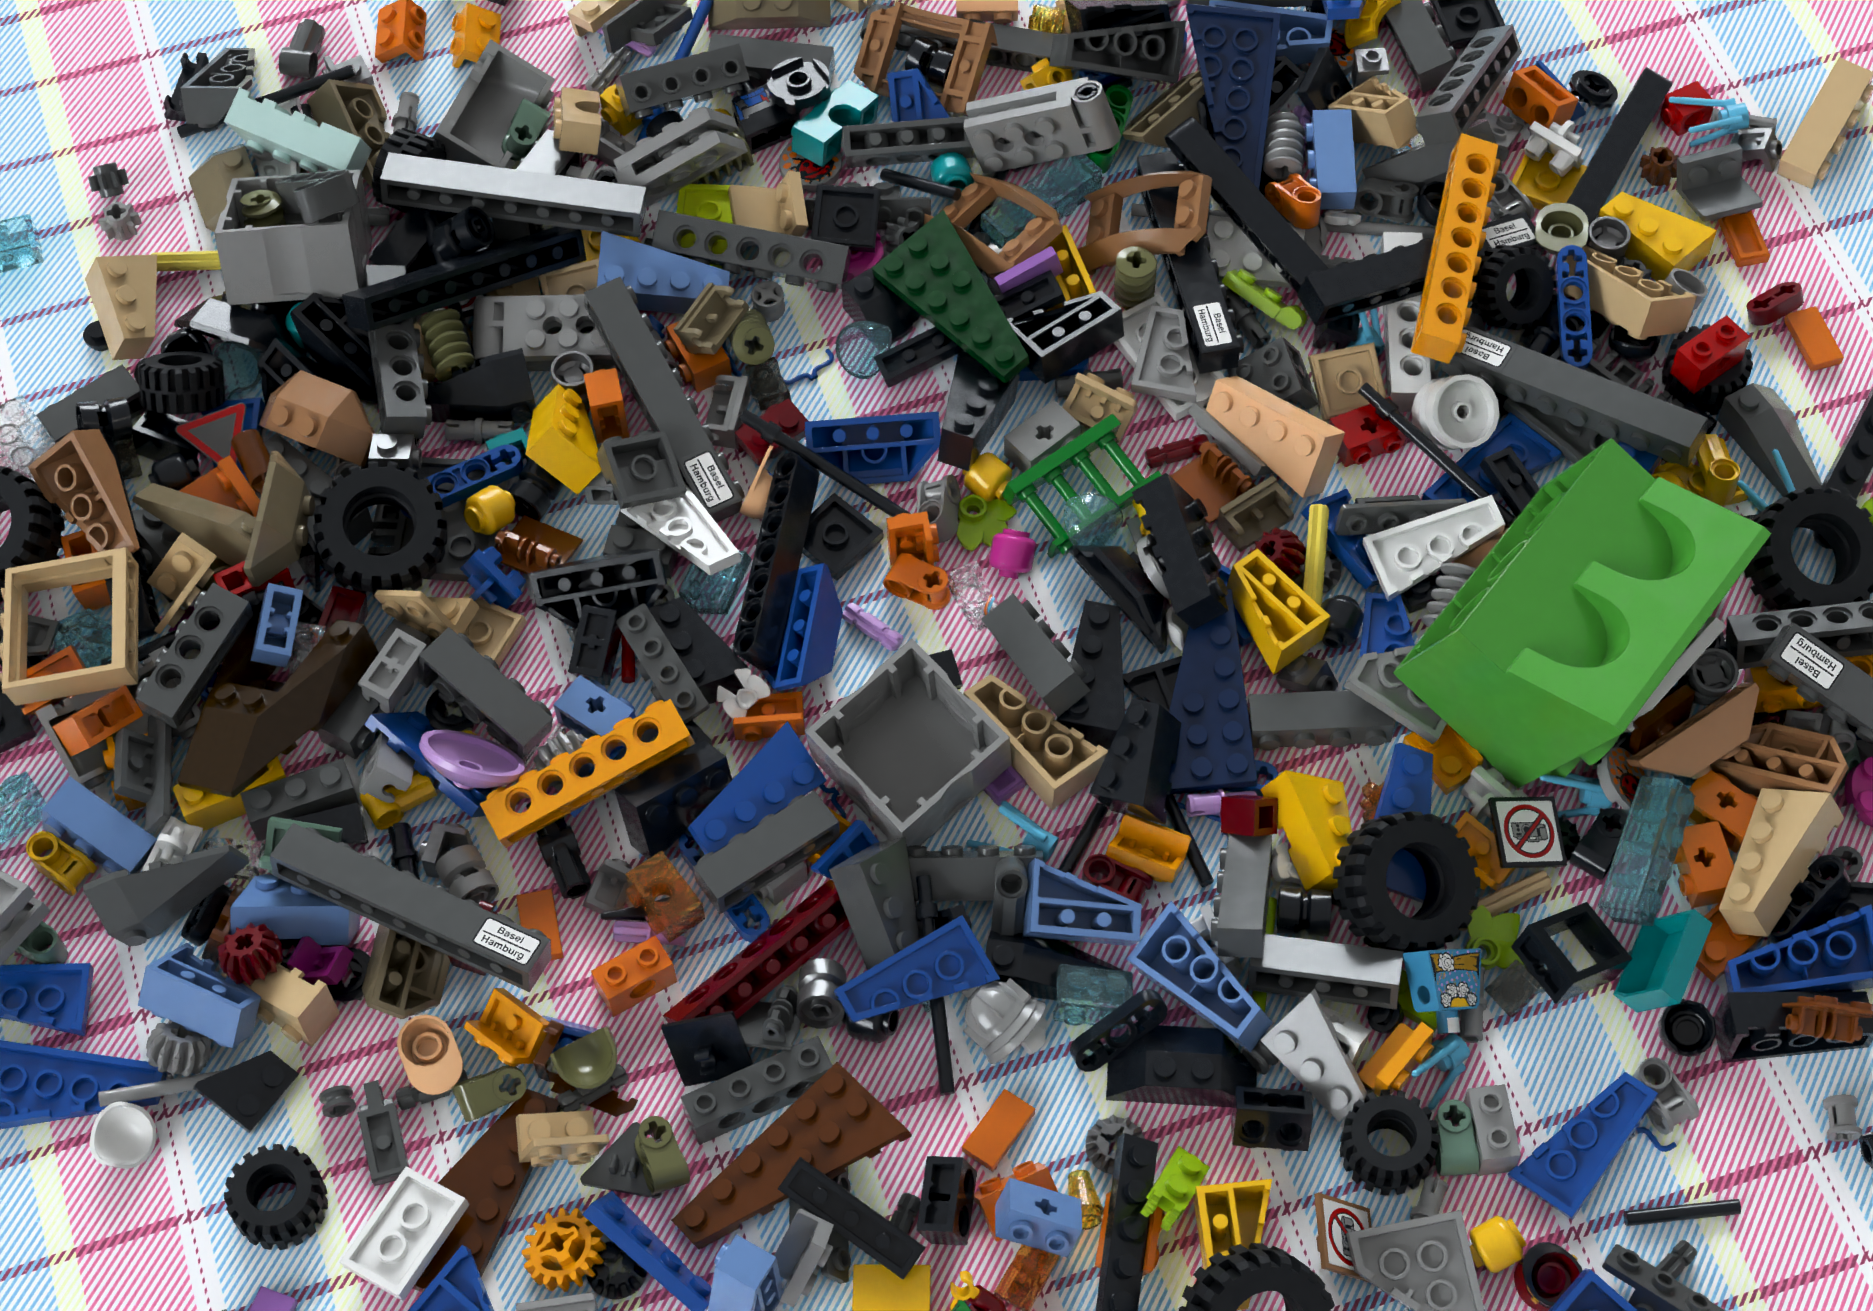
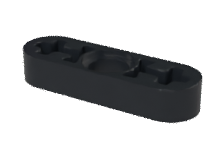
M1152 989L1142 990L1078 1036L1070 1046V1054L1077 1067L1085 1072H1092L1101 1068L1161 1024L1168 1012L1161 995ZM1148 1005L1153 1008L1149 1012L1144 1009ZM1133 1015L1138 1020L1136 1023H1133L1131 1019ZM1119 1024L1128 1025L1127 1030L1121 1036H1110V1032L1115 1026ZM1104 1038L1107 1044L1103 1045L1100 1039ZM1088 1049L1093 1052L1089 1056L1084 1053Z

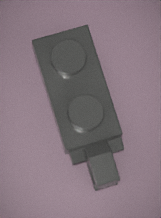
M378 1080L363 1084L367 1104L359 1106L360 1112H357L374 1187L396 1181L406 1166L409 1167L397 1107L392 1097L384 1099L382 1087L379 1085Z

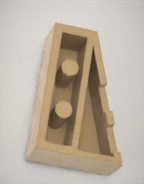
M157 254L96 257L85 277V281L112 360L142 359L155 338Z

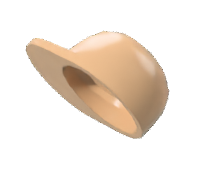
M772 445L769 446L739 513L752 519H762L764 516L773 474L765 468L774 447Z
M419 1015L407 1021L399 1031L397 1047L409 1081L418 1091L428 1095H439L451 1090V1087L459 1082L463 1072V1059L453 1032L446 1022L433 1015Z

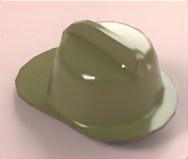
M1553 203L1547 205L1539 211L1536 218V242L1545 251L1555 256L1563 247L1568 245L1584 248L1588 241V217L1582 209L1572 204Z

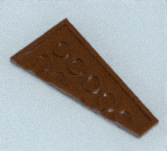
M836 1062L671 1221L700 1250L739 1229L742 1222L759 1213L764 1216L775 1210L774 1205L789 1198L779 1191L778 1187L799 1157H802L833 1179L846 1172L849 1165L866 1156L871 1159L882 1153L881 1148L896 1140L902 1142L912 1137V1134L844 1067Z
M526 1089L523 1096L516 1100L438 1182V1184L464 1197L470 1205L412 1289L423 1293L461 1245L467 1246L471 1250L482 1278L534 1168L531 1167V1162L519 1163L516 1117L518 1114L560 1112L561 1108L557 1099Z

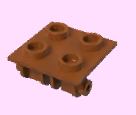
M1206 441L1199 448V451L1202 453L1199 457L1170 476L1194 500L1200 499L1208 513L1205 521L1211 524L1218 519L1221 507L1256 485L1252 482V478L1249 475H1245L1238 468L1239 466L1236 462H1232L1230 456H1225L1218 449L1216 443Z
M525 515L512 530L507 529L505 532L500 530L495 537V543L499 544L496 550L502 555L503 559L500 563L527 575L533 571L566 563L583 542V539Z
M1814 995V998L1797 996V1002L1782 1003V1007L1792 1008V1014H1788L1786 1017L1785 1026L1787 1029H1791L1793 1034L1814 1036L1815 1038L1823 1036L1827 1040L1832 1039L1846 1043H1853L1855 1040L1859 1041L1863 1034L1862 1027L1858 1026L1859 1018H1873V1004L1850 1001V1004L1840 1003L1838 998Z

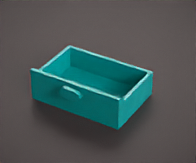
M1695 909L1660 918L1646 915L1633 948L1628 952L1633 959L1623 969L1613 995L1637 1013L1680 1004L1713 923Z

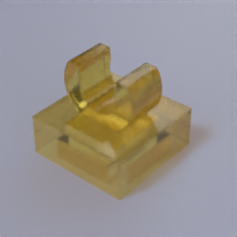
M1034 4L1032 15L1029 16L1028 28L1042 32L1062 34L1066 10L1043 4Z

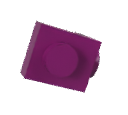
M306 936L302 937L287 962V966L291 970L297 968L303 971L305 975L302 979L312 985L318 980L327 985H335L347 974L348 965L354 953L345 945L322 948L311 937Z

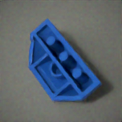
M939 411L804 422L806 447L864 484L911 481L939 448L941 439Z
M825 563L798 569L778 658L773 666L765 671H761L772 688L777 692L805 686L832 671L843 612L829 567Z

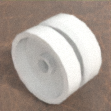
M1470 374L1438 378L1423 385L1415 396L1411 410L1413 425L1442 451L1479 446L1486 442L1496 430L1499 419L1498 399L1493 389L1483 379Z

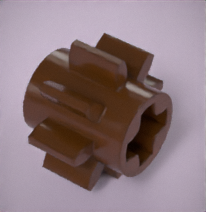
M1651 147L1649 156L1642 155L1639 166L1643 169L1640 177L1646 178L1652 186H1662L1664 184L1669 186L1671 177L1677 178V158L1679 155H1674L1668 147Z

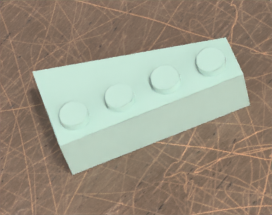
M239 87L224 122L246 142L245 147L257 154H263L264 151L272 153V157L286 164H289L292 160L299 163L301 168L309 172L361 169L362 173L372 149L360 137L324 122L318 127V123L298 111H294L291 116L287 110L277 106L276 102L264 98L262 103L257 102L251 96L250 91Z

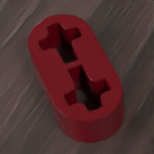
M1784 282L1751 299L1746 305L1749 323L1756 326L1768 325L1798 309L1804 303L1801 285L1796 282Z

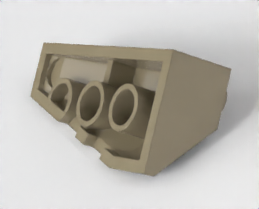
M328 79L307 100V104L311 107L313 119L318 123V127L324 122L360 137L372 149L362 171V177L373 188L374 166L381 148L390 136V133L384 129V122L387 120L386 110L374 85Z
M155 483L150 484L133 496L132 501L178 532L185 533L231 567L245 561L247 558L256 517L251 516L247 512Z

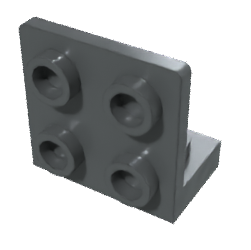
M1738 143L1677 158L1676 191L1704 222L1716 221L1722 217L1747 213L1750 210L1763 207V200L1741 176L1743 149Z
M1283 336L1239 360L1237 368L1227 369L1229 377L1237 375L1285 401L1290 399L1294 403L1298 401L1307 410L1319 404L1300 351Z

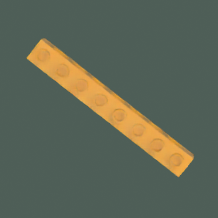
M1461 133L1450 155L1410 351L1447 364L1450 363L1455 352H1462L1466 342L1467 334L1462 333L1463 327L1467 326L1471 316L1472 308L1467 307L1468 301L1472 300L1477 283L1473 282L1472 279L1473 276H1476L1481 264V257H1478L1477 253L1481 251L1485 242L1486 232L1482 231V227L1486 226L1491 213V208L1487 207V202H1490L1493 197L1496 184L1491 181L1492 178H1495L1500 165V159L1496 158L1498 144Z

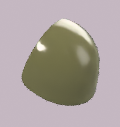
M605 1026L550 1054L556 1071L566 1083L576 1088L592 1089L602 1085L612 1076L617 1063V1044L609 1026Z

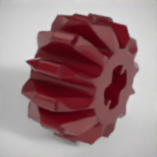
M1275 527L1271 534L1263 532L1262 539L1254 541L1256 546L1254 550L1258 548L1291 580L1295 574H1301L1299 568L1305 564L1304 555L1306 548L1298 539L1299 537L1292 531L1289 532L1287 529L1280 530Z
M250 922L244 929L236 927V932L233 935H225V943L217 947L219 965L224 974H227L228 978L233 980L236 985L245 981L251 986L259 978L265 981V975L277 972L276 965L283 961L281 942L277 934H274L273 930L267 928L265 924H260L256 927Z

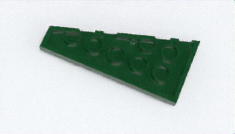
M944 209L872 267L875 278L1005 384L1030 364L1028 354Z

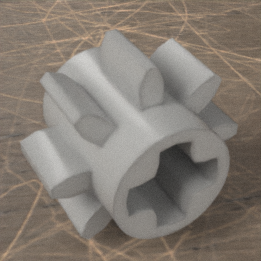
M117 201L103 208L105 217L98 219L102 231L106 232L109 240L115 238L124 242L138 234L135 226L142 224L138 212L134 211L131 203L125 205Z

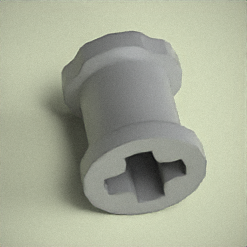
M1841 1094L1829 1096L1823 1100V1108L1828 1110L1830 1126L1827 1131L1828 1140L1849 1142L1859 1139L1862 1135L1861 1128L1856 1123L1855 1108L1858 1106V1101L1855 1096Z

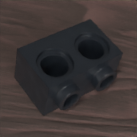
M1236 1086L1231 1118L1232 1145L1246 1148L1259 1147L1281 1149L1284 1151H1308L1313 1120L1311 1092Z
M927 1156L916 1231L931 1244L964 1246L968 1244L977 1171L963 1157Z

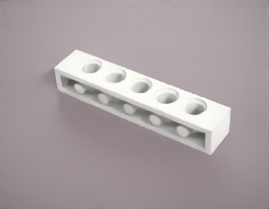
M1383 232L1380 254L1400 245L1405 247L1416 244L1423 239L1422 233ZM1422 294L1383 306L1387 397L1390 396L1392 401L1399 406V412H1411L1417 393L1423 385L1434 380L1431 379V372L1435 370V360L1410 352Z

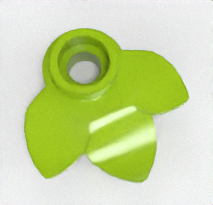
M968 495L959 502L958 520L960 522L956 532L957 538L961 545L971 552L976 550L982 542L986 546L991 547L993 536L997 533H1002L1003 528L1008 529L1005 522L1013 518L1017 511L1004 500L993 499L986 502L979 495ZM975 511L978 514H969V512Z
M1484 905L1477 907L1470 914L1472 920L1467 927L1470 939L1466 943L1465 949H1477L1481 946L1486 950V958H1481V966L1485 968V971L1495 966L1510 971L1524 965L1511 948L1518 936L1520 915L1518 913H1502L1492 918Z

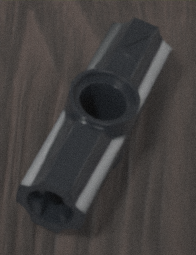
M531 802L526 805L527 810L529 809ZM564 817L536 831L538 836L536 840L547 868L550 867L563 899H576L585 895L591 887V881L580 858L581 851L570 825L567 826Z

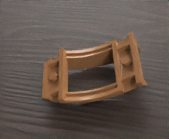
M897 1L893 7L886 10L881 8L872 12L854 68V74L864 82L870 91L890 98L888 80H885L902 24L958 39L943 92L934 93L947 112L967 115L966 104L967 102L975 101L991 45L998 46L994 25L985 22V24L977 23L969 19L942 15L911 7Z
M1193 171L1157 172L1121 180L1083 196L1091 202L1086 245L1077 250L1088 274H1096V268L1105 264L1109 267L1116 265L1118 253L1130 246L1145 248L1153 255L1176 254L1179 257L1185 255L1186 245L1191 240L1197 242L1206 233L1212 178ZM1179 186L1174 228H1150L1119 233L1123 198L1151 189Z
M971 172L969 173L975 183L968 185L962 190L958 201H954L943 208L975 265L992 280L1000 272H1005L1041 252L1063 231L1058 212L1031 192L1011 182ZM998 196L1020 205L1037 216V218L1032 219L1026 224L1025 230L1015 239L1008 241L999 254L964 230ZM924 214V225L934 216Z

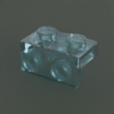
M739 551L741 562L711 576L694 563H691L679 590V596L697 614L727 615L752 560L746 551Z
M88 608L59 620L60 626L53 643V648L57 652L73 645L86 668L99 666L112 660V625Z
M26 771L20 775L8 777L0 786V845L42 821V808L47 803Z
M1060 964L1057 970V1005L1053 1011V1020L1065 1022L1073 1026L1081 1024L1095 1025L1133 997L1132 972ZM1119 1024L1112 1030L1125 1028L1126 1024Z

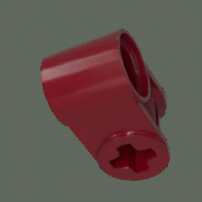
M1094 854L1087 858L1083 866L1081 880L1097 887L1101 886L1137 903H1140L1145 891L1150 890L1153 885V880L1145 872L1122 864L1107 855ZM1099 872L1104 874L1106 878L1097 880L1091 877L1090 874Z

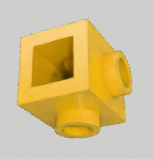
M1045 57L1031 66L1033 73L1019 82L1024 90L1073 80V74L1070 69L1049 66L1050 62Z
M616 84L607 87L599 95L602 107L600 112L603 119L608 121L609 125L621 135L626 136L642 124L643 119L636 120L635 115L625 117Z

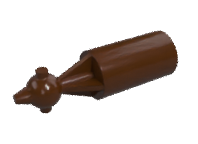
M248 429L235 435L231 440V446L252 489L262 494L270 453L259 431Z

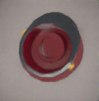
M1542 1242L1532 1246L1519 1261L1514 1272L1515 1287L1521 1299L1529 1307L1537 1311H1548L1583 1271L1577 1261L1578 1258L1554 1243Z

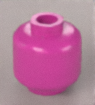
M1003 528L1002 533H997L993 536L989 564L999 569L998 576L1018 579L1019 573H1028L1032 570L1036 542L1029 538L1030 533Z

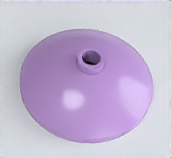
M432 730L424 733L419 743V748L424 758L441 775L453 781L454 785L462 789H487L509 785L517 781L524 774L525 763L517 754L503 745L477 735L453 730Z

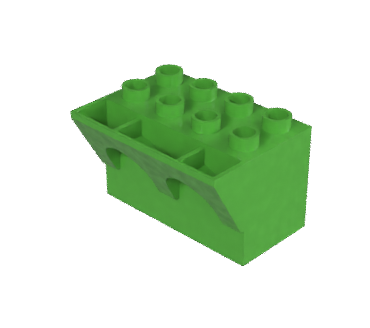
M1610 438L1539 489L1395 669L1393 674L1517 789L1545 774L1566 777L1581 759L1589 766L1593 765L1614 746L1619 736L1623 734L1772 533L1764 526L1661 477L1655 479L1620 445Z

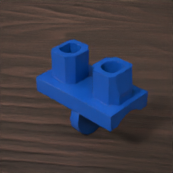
M493 546L484 551L478 549L460 568L469 578L467 582L476 590L469 598L476 601L482 596L490 605L494 603L505 609H508L523 593L521 589L526 583V579L515 570H512L506 576L497 567L503 559L502 555Z

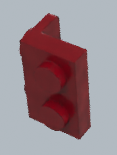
M789 398L780 404L771 405L764 414L759 416L768 423L772 421L782 427L781 431L796 441L806 437L804 422L808 420ZM743 423L734 432L736 449L740 453L746 451L753 461L760 466L771 444L761 439L760 433ZM773 443L772 446L774 447L769 460L785 449Z

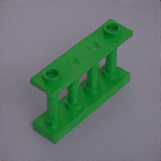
M1111 414L1008 482L1002 496L1010 506L1019 500L1022 503L1026 502L1055 539L1052 541L1047 552L1050 558H1053L1060 552L1063 556L1070 553L1068 549L1073 545H1079V539L1130 506L1134 500L1133 491L1162 476L1157 471L1145 479L1117 444L1116 434L1121 423L1114 414ZM1098 447L1101 450L1105 449L1134 486L1121 496H1118L1089 459L1091 457L1090 453ZM1071 465L1082 470L1107 502L1106 506L1094 514L1091 513L1063 477L1065 474L1064 470ZM1046 482L1048 485H1053L1081 521V523L1067 532L1036 494L1038 492L1037 488Z

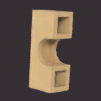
M562 87L560 97H554L552 113L554 116L553 138L559 139V150L597 155L601 132V114H598L600 105L599 92Z

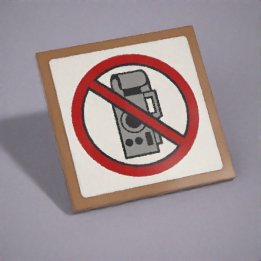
M1319 1192L1314 1194L1318 1228L1316 1241L1317 1251L1320 1252L1321 1269L1368 1282L1354 1272L1346 1233L1372 1228L1370 1209Z

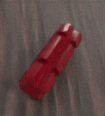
M1206 434L1193 436L1191 441L1186 438L1162 445L1163 449H1159V447L1147 449L1145 451L1147 465L1149 468L1163 466L1162 462L1165 461L1166 464L1191 458L1193 453H1196L1197 456L1201 455L1202 453L1199 451L1200 446L1209 440Z

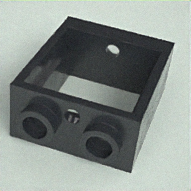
M1588 902L1529 924L1511 946L1555 1004L1615 980L1633 959ZM1570 929L1597 964L1577 971L1550 936Z

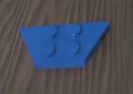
M461 1245L408 1311H494L472 1252L467 1246Z

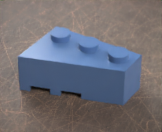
M1351 109L1313 110L1311 123H1305V142H1307L1308 148L1307 170L1311 172V178H1309L1308 183L1321 192L1320 210L1354 209L1357 185Z
M69 777L42 808L43 830L54 834L66 844L98 862L109 874L123 869H127L129 875L137 873L146 863L157 841V838L72 777Z
M1034 858L1028 863V888L1025 900L1023 937L1132 946L1140 941L1142 904L1101 886L1092 885L1069 872L1065 873L1053 868L1039 859Z
M271 874L255 875L230 907V935L236 932V927L244 929L251 922L256 927L260 924H265L267 928L273 930L274 934H277L279 939H301L302 937L309 936L319 945H349L360 929L359 914L289 882L278 879Z
M185 943L146 966L138 1006L151 1011L157 1017L167 1018L182 1025L187 1031L197 1032L211 1038L220 1046L234 1048L253 1035L261 996L243 983L236 985L228 976L226 978L215 971L216 963L212 960L204 959L203 962L193 955L194 947L190 944Z
M737 1234L730 1245L724 1243L714 1260L716 1266L708 1311H774L780 1303L783 1293L777 1257Z

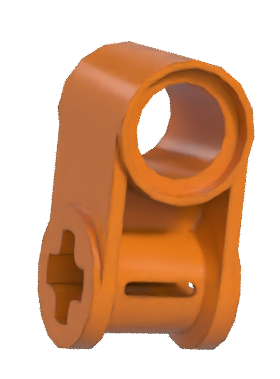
M1290 174L1282 182H1270L1265 186L1266 199L1293 226L1300 229H1311L1319 224L1321 192L1305 181L1300 174Z
M908 553L899 554L883 580L884 587L893 595L906 598L931 610H940L946 607L951 599L946 571L919 560Z

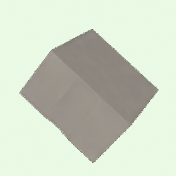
M361 169L349 170L360 199L359 203L311 223H304L301 213L286 214L284 210V218L287 225L253 227V225H246L245 227L244 220L247 217L243 216L241 210L246 205L242 204L240 199L245 194L256 190H270L278 193L274 183L288 176L275 175L233 178L231 180L226 196L227 205L220 214L214 232L228 305L306 300L313 293L322 294L323 297H342V294L362 288L365 265H367L372 244V234Z
M910 639L880 665L862 687L841 699L805 731L812 759L889 840L906 837L907 846H921L1012 765L1010 737L974 701L963 695L953 685L947 673L913 639Z

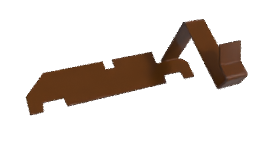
M551 1019L548 1027L543 1030L548 1033L533 1063L538 1078L554 1082L551 1089L552 1092L562 1094L569 1089L573 1092L575 1091L574 1086L566 1083L558 1073L547 1070L548 1064L546 1063L564 1030V1024ZM612 1090L587 1106L617 1117L634 1110L638 1100L631 1097L628 1102L617 1098L619 1092Z

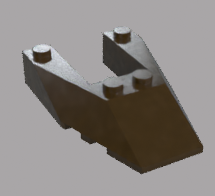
M260 610L255 612L223 661L200 715L177 780L178 784L182 787L234 798L267 772L269 768L266 764L280 753L288 755L297 748L298 745L295 741L309 730L317 732L322 728L379 653L365 625L337 619L286 683L267 680L278 666L251 661ZM295 632V638H294L293 647H294V646L297 644V642L300 640L299 637L297 636L296 632Z

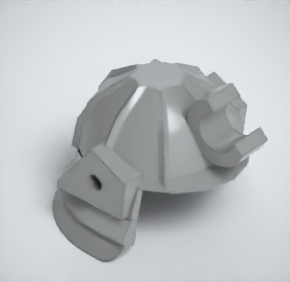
M1011 978L1007 982L994 981L961 992L968 998L965 1010L967 1027L963 1032L982 1048L990 1064L998 1063L1014 1051L1037 1025L1046 1008L1045 1002L1031 997Z

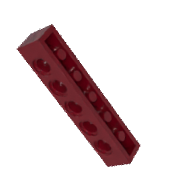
M829 879L663 1015L668 1023L732 1010L736 1019H738L839 936L850 924L833 880Z

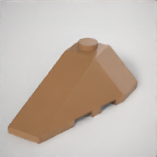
M100 429L72 430L27 466L39 489L43 492V496L50 503H56L66 513L64 517L71 524H76L86 534V540L98 552L126 547L133 554L140 548L115 457Z

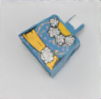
M1481 948L1426 950L1403 953L1414 1010L1417 1013L1436 1012L1438 1034L1459 1033L1458 1010L1477 1009L1479 1006Z

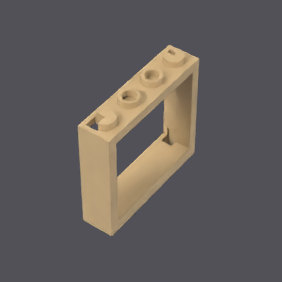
M126 547L5 569V588H1L4 600V613L0 615V624L3 630V643H0V657L2 660L0 681L2 683V693L6 694L15 706L138 684L139 564ZM112 578L111 664L27 679L29 593Z

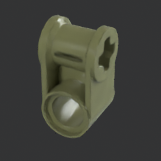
M506 1065L486 1074L469 1078L451 1088L465 1122H470L521 1098L526 1091L527 1083L523 1072L519 1068ZM510 1074L512 1079H520L519 1082L515 1083L516 1090L509 1093L507 1088H499V1085L504 1083V1075Z
M650 1116L644 1119L639 1126L634 1147L651 1194L655 1195L689 1184V1168L684 1155L679 1149L669 1122L659 1116Z

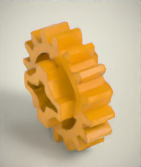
M564 1207L560 1208L558 1217L555 1218L548 1212L545 1214V1224L541 1225L537 1222L533 1224L534 1229L537 1231L535 1235H526L524 1238L530 1245L529 1248L521 1252L527 1260L524 1268L531 1274V1277L539 1286L544 1284L549 1291L553 1292L558 1285L564 1292H568L571 1282H575L581 1287L583 1286L582 1277L585 1274L590 1277L596 1275L591 1267L593 1264H602L604 1261L598 1254L599 1251L606 1249V1244L601 1239L604 1233L585 1218L578 1208H574L571 1214Z

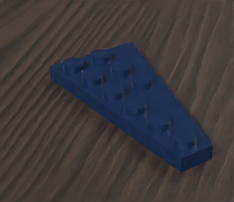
M1186 3L1187 17L1214 139L1259 190L1281 13Z
M1227 589L1228 595L1225 597L1228 612L1194 630L1191 627L1188 628L1169 713L1182 723L1176 762L1171 764L1168 781L1172 783L1171 794L1257 786L1232 589Z

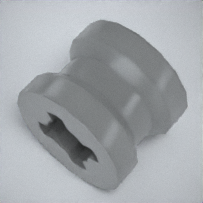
M762 281L755 285L751 292L753 309L760 312L766 319V322H773L781 318L785 312L784 292L781 285L774 281Z

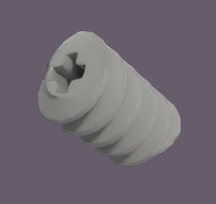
M1278 112L1271 115L1267 122L1262 162L1263 171L1268 177L1279 182L1286 180L1290 174L1298 173L1302 175L1305 130L1294 113Z
M1443 563L1440 569L1446 576H1438L1436 578V584L1440 589H1434L1431 592V596L1436 601L1427 603L1426 608L1431 614H1426L1422 617V622L1428 628L1476 568L1460 563Z

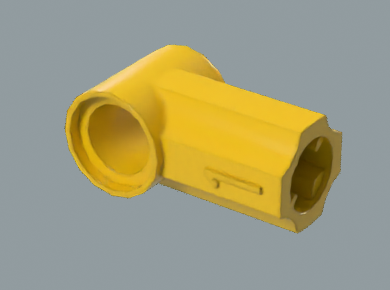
M1706 434L1705 440L1696 453V458L1705 480L1704 494L1712 502L1727 503L1735 495L1741 472L1740 467L1731 460L1723 438H1719L1717 434Z
M415 770L411 785L407 791L396 789L395 786L390 784L383 787L386 792L392 793L395 796L393 803L381 801L368 793L365 795L361 794L360 801L375 827L383 830L388 829L390 826L393 827V824L398 823L403 818L404 812L437 796V793L430 778L425 775L423 776Z

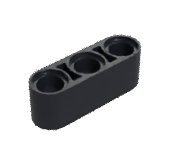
M1823 855L1808 867L1809 874L1803 883L1799 882L1790 894L1791 902L1767 937L1770 944L1788 939L1792 935L1804 930L1808 931L1818 927L1848 896L1852 883L1844 863L1839 857ZM1830 876H1836L1834 879L1826 880ZM1809 901L1812 902L1811 904H1809V905H1807V906H1801V905H1803V904L1806 903V902H1809ZM1781 928H1788L1783 932L1776 933Z

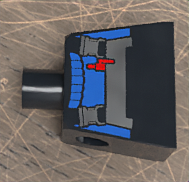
M747 81L742 85L743 90L736 92L737 96L731 100L732 112L738 126L737 130L747 142L751 154L792 138L791 130L795 122L800 119V113H787L784 107L775 104L770 98L767 84L754 88L752 83Z

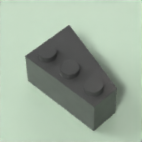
M906 837L874 843L829 869L867 970L920 940Z

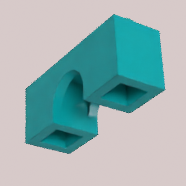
M848 79L839 88H835L831 92L829 99L816 104L810 113L803 119L795 122L791 130V135L793 136L792 151L823 167L841 151L843 126L872 124L877 119L879 95Z

